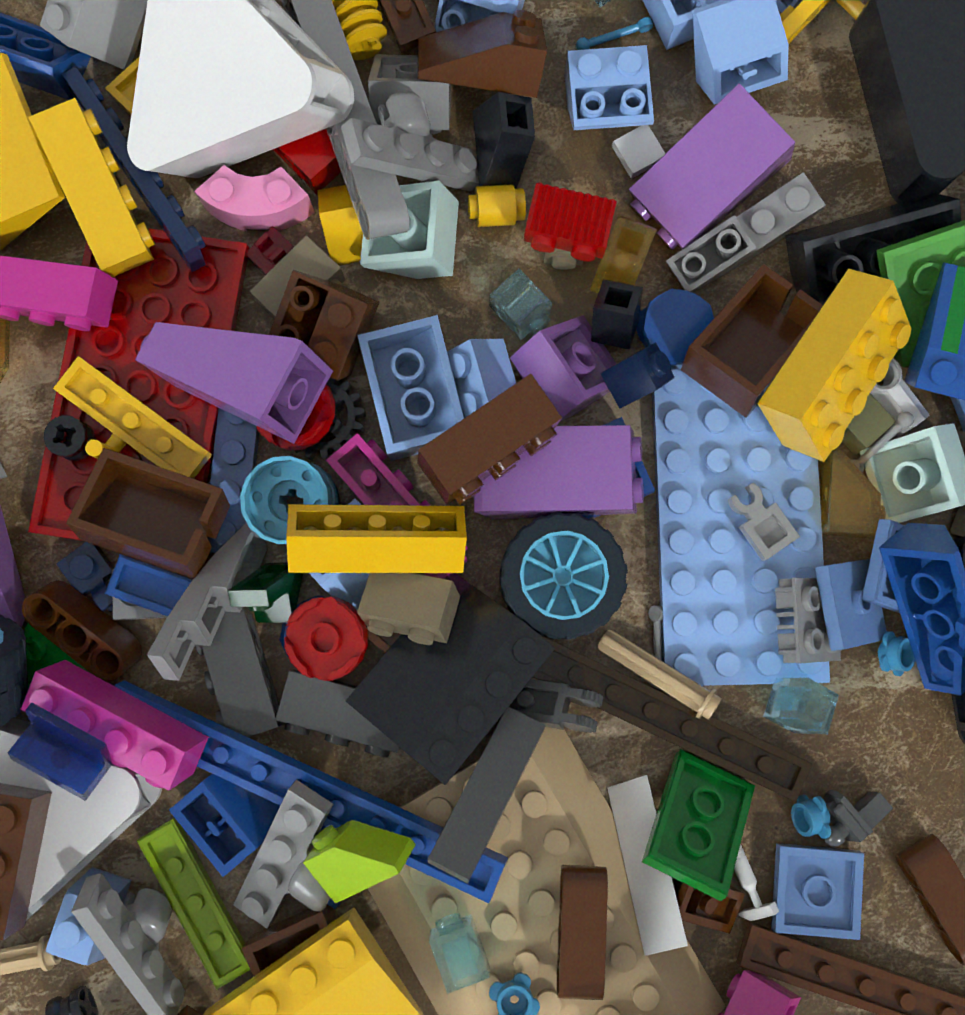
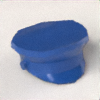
M670 289L651 300L647 307L640 311L636 330L645 348L656 342L660 351L669 359L670 365H683L689 346L711 323L714 316L711 305L699 295L687 290Z

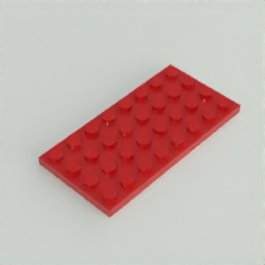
M148 228L155 242V245L149 247L154 260L113 277L118 280L108 328L91 325L90 331H81L69 327L59 380L79 356L212 454L219 408L175 387L135 359L141 349L144 338L149 335L155 322L235 331L248 262L247 252L250 248L247 243L202 237L206 247L200 250L206 265L192 273L163 230ZM86 240L81 266L100 269ZM56 391L51 420L62 415L72 416L89 425L94 431L96 440L105 444L113 433ZM64 432L65 435H64L63 441H61L62 443L66 441V437H67V433H66V432ZM128 444L120 451L121 454L155 465ZM45 445L28 532L80 540L66 522L98 459L89 455L79 461H70L50 452ZM212 456L194 479L207 483Z

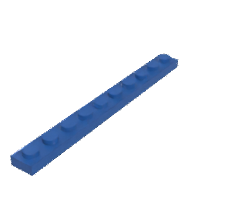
M125 680L115 684V687L209 737L197 767L278 805H281L288 789L298 780L333 803L323 826L333 825L337 828L351 820H355L410 837L416 845L407 859L406 865L484 902L490 903L508 857L486 847L467 884L427 863L428 857L443 827Z

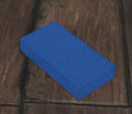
M120 554L105 594L168 616L193 579Z

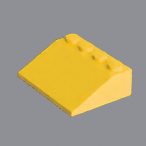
M0 53V250L65 198L59 181L28 118L32 114L8 54Z
M353 907L213 1004L203 1015L424 1014Z

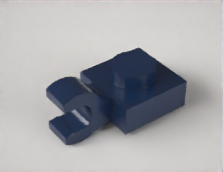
M85 542L56 563L71 586L85 597L91 593L93 600L102 611L106 609L109 612L113 611V597L105 594L114 567L99 546Z

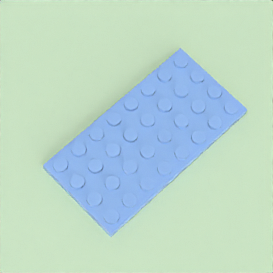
M671 365V371L675 378L652 392L660 605L663 610V619L661 621L662 661L701 686L830 683L829 661L783 663V655H778V634L795 633V629L777 630V625H794V617H776V613L794 612L793 608L776 609L775 588L779 587V579L816 578L815 567L824 566L818 460L783 446L759 405L745 418L681 371L682 365ZM751 483L756 484L761 489L763 506L767 508L771 504L777 503L800 536L765 561L760 559L738 528L748 521L747 518L734 512L728 504V499L736 495L742 504L749 505L751 496L745 487Z

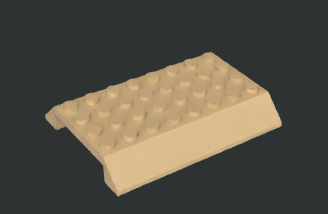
M545 727L487 845V848L508 857L490 903L484 902L406 864L399 874L368 888L438 1015H498L496 1001L490 998L489 989L494 982L505 983L512 980L514 975L519 972L527 974L531 979L529 988L533 997L538 999L540 1003L537 1015H718L726 1007L688 940V946L644 955L613 812L565 730ZM479 759L456 772L446 785L440 782L399 807L444 828ZM562 865L607 867L608 900L603 1000L557 998V951ZM516 995L510 998L512 1003H517L519 1000Z

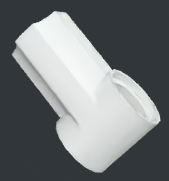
M893 358L889 363L887 374L883 378V386L876 384L870 393L896 421L897 416L901 412L907 411L913 415V424L909 427H903L896 434L899 437L920 424L930 415L902 379V369Z

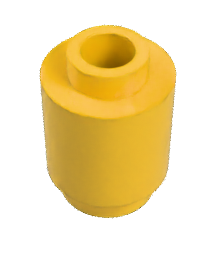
M514 185L476 186L475 194L468 195L469 219H476L477 227L515 225L516 221H524L526 217L524 189H515Z

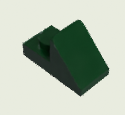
M288 562L265 563L228 590L230 606L248 607L249 611H254L255 619L259 623H287L289 616L297 607L303 573H288Z

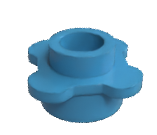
M893 631L885 632L883 642H881L878 648L880 668L886 672L893 671L895 676H902L904 671H910L915 663L909 639L905 636L896 637Z
M800 795L797 803L793 805L791 810L792 822L798 833L805 837L817 834L822 839L829 838L831 835V828L829 826L830 813L825 801L820 796L809 799L806 795Z
M519 972L514 975L512 980L505 983L497 981L491 985L489 996L492 1000L496 1001L498 1015L538 1014L540 1003L531 993L529 988L531 979L527 974ZM513 995H516L519 998L517 1003H512L510 1001V998Z

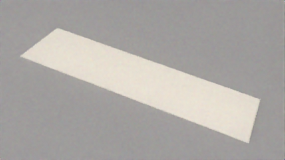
M645 775L607 787L644 955L688 946L672 877L642 863L656 817V809L648 776Z

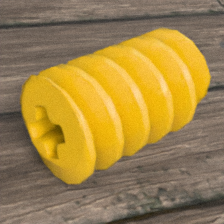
M332 0L353 60H365L378 54L382 49L380 41L387 35L386 27L381 24L383 21L382 14L377 10L378 1Z

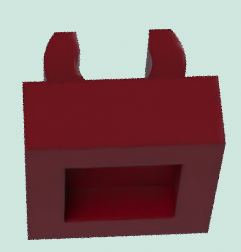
M272 226L247 251V257L266 275L294 246Z

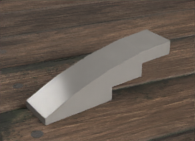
M247 523L213 555L189 584L166 618L147 654L163 679L179 681L194 646H211L224 613L241 612L243 607L230 606L228 590L260 567L268 548L264 539H261L253 532Z

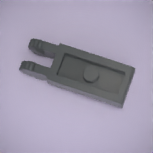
M530 679L509 707L545 724V727L564 730V727L574 731L594 733L598 724L595 719L584 715L569 714L568 709L570 702L580 706L600 707L602 706L603 696L597 692L571 688L569 684Z

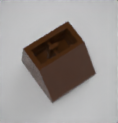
M293 270L269 335L291 337L303 341L333 370L330 377L340 380L352 374L361 351L358 335L368 333L380 302L343 285Z

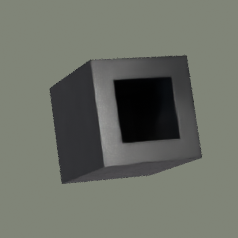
M603 279L593 306L591 342L630 350L639 323L643 287Z

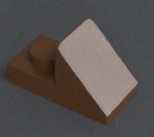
M677 880L674 889L682 921L730 934L745 893L730 886L728 896L719 901Z

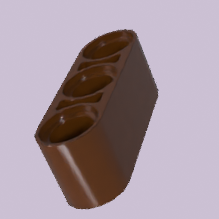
M56 580L50 582L28 595L23 601L22 614L33 628L91 674L104 681L116 680L141 658L142 647L139 640L73 586L64 581Z
M930 834L896 854L895 858L948 950L960 964L965 965V878L944 844L934 834Z
M561 866L557 998L603 1000L608 900L607 867Z

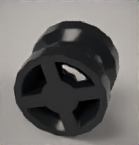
M67 415L52 419L47 424L43 437L45 445L50 452L70 461H79L88 457L85 446L90 440H96L94 431L89 425ZM64 432H66V433H67L66 441L62 443L61 441H63V438H64V435H65Z
M79 986L73 989L68 997L57 996L50 999L45 1007V1015H98V1009L91 991L86 986Z

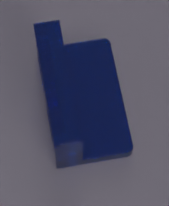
M31 703L25 710L31 724L7 752L10 759L86 801L113 764L106 743L40 706Z

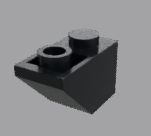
M497 92L473 110L479 186L514 185L516 189L535 139L532 98Z

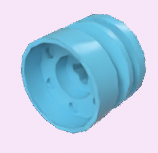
M292 456L272 457L258 464L246 477L240 493L241 512L248 527L261 539L275 544H287L288 497H294L296 494L297 497L303 498V505H339L338 490L332 477L319 465Z

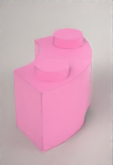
M223 165L194 191L204 208L212 216L231 227L247 231V229L269 230L272 226L277 231L301 223L315 213L309 195L282 167L267 175L250 177L237 174Z

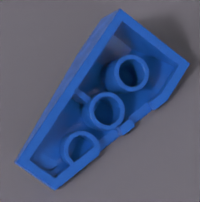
M907 523L883 543L879 550L924 689L961 696L965 692V568L957 545L945 525Z

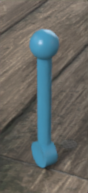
M644 17L636 24L591 39L581 37L576 42V49H590V47L638 31L640 33L647 32L653 28V22L651 17Z

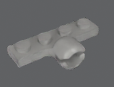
M399 92L390 95L386 101L387 108H385L384 104H380L378 107L380 125L351 117L341 126L351 165L426 182L439 180L444 186L470 192L476 186H479L477 163L472 150L433 138L429 132L431 124L425 103L419 95L413 92Z
M296 780L288 789L233 904L236 908L267 929L276 919L288 893L312 911L321 912L326 908L331 898L303 862L314 846L311 842L320 832L333 803L300 781Z
M102 873L86 877L71 912L147 1015H178L185 990L180 980L175 977L159 952V942L165 936L172 914L168 898L157 890L145 888L138 891L136 899L134 898L135 894L130 892L121 901L117 891L111 887Z

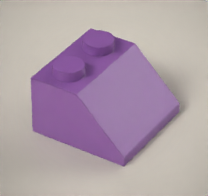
M584 315L540 330L510 357L522 379L529 374L533 375L562 416L561 421L577 414L610 392L600 373L615 365L616 362L603 344L591 342L592 327Z

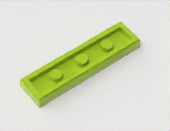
M173 818L137 839L143 854L216 990L248 972L250 968L242 951L245 942L187 834L178 821Z

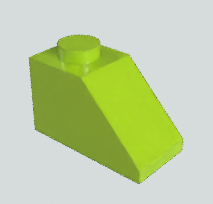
M351 820L337 828L329 825L321 830L313 838L311 843L314 847L303 864L336 904L399 874L416 844L410 837Z

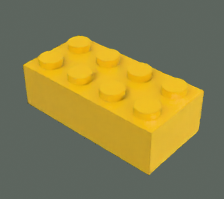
M848 268L757 403L783 446L825 462L831 451L841 444L846 428L854 416L862 412L868 395L876 383L882 381L886 376L889 363L897 351L907 344L912 329L893 280Z

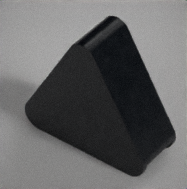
M868 0L850 29L849 40L889 192L898 204L934 193L940 194L965 171V0Z

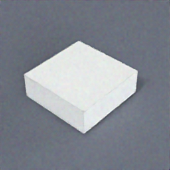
M642 125L614 140L612 143L613 150L631 179L649 170L666 154L649 125Z

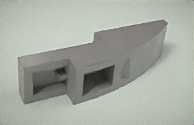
M803 172L739 216L733 215L666 260V263L683 289L694 292L785 238V235H788L791 230L822 211L826 204Z

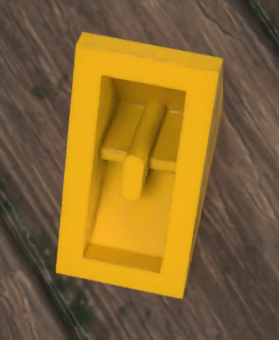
M346 185L317 190L319 216L329 257L339 266L360 262L363 232Z

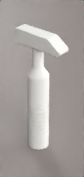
M740 844L734 871L741 887L748 891L754 907L744 909L739 913V916L749 921L774 916L779 912L775 901L762 905L756 891L757 880Z

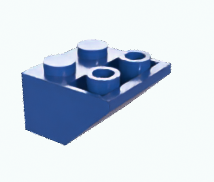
M211 774L171 807L169 811L221 876L224 877L263 843L280 805Z

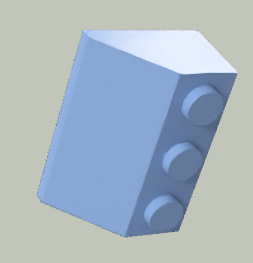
M438 315L358 335L386 452L391 461L417 455L418 449L464 419Z

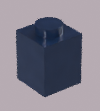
M656 342L600 373L619 409L658 390L675 378L671 371L669 359L660 351Z

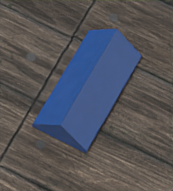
M0 13V53L8 54L18 82L67 100L73 99L62 73L76 67L83 76L91 56L68 47L40 26Z

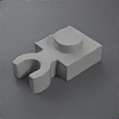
M751 483L745 487L751 496L749 505L742 504L736 495L728 499V504L734 512L747 518L748 521L738 528L760 559L765 561L800 536L777 503H773L767 508L763 506L761 489L756 484Z

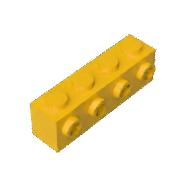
M73 98L29 116L28 118L100 270L111 277H115L154 260L149 247L155 245V242L145 222L137 224L131 210L137 208V204L127 184L119 186L114 172L119 171L120 168L109 146L101 148L96 135L102 133V130L91 108L84 111L76 98Z
M288 504L286 534L288 573H463L467 541L464 506Z

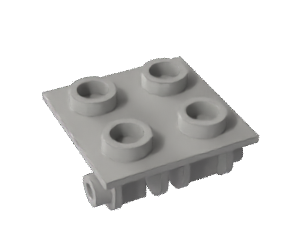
M779 579V587L775 588L776 609L793 608L794 612L776 613V617H794V625H777V630L795 629V633L778 634V655H783V663L841 661L842 650L831 651L817 579Z

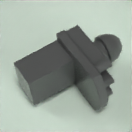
M829 790L824 794V800L830 813V822L833 825L830 826V837L824 840L832 847L843 844L845 840L862 842L873 832L872 829L893 807L880 792H867L852 806L844 795L835 790Z

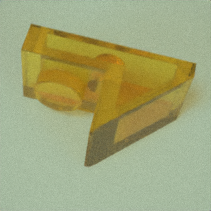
M618 215L590 291L598 293L603 279L635 285L657 229Z

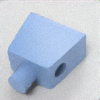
M94 867L90 868L64 895L46 947V952L81 965H90L104 959V955L75 918L71 910L86 877L102 873L111 887L117 891L121 901L127 895L131 880Z

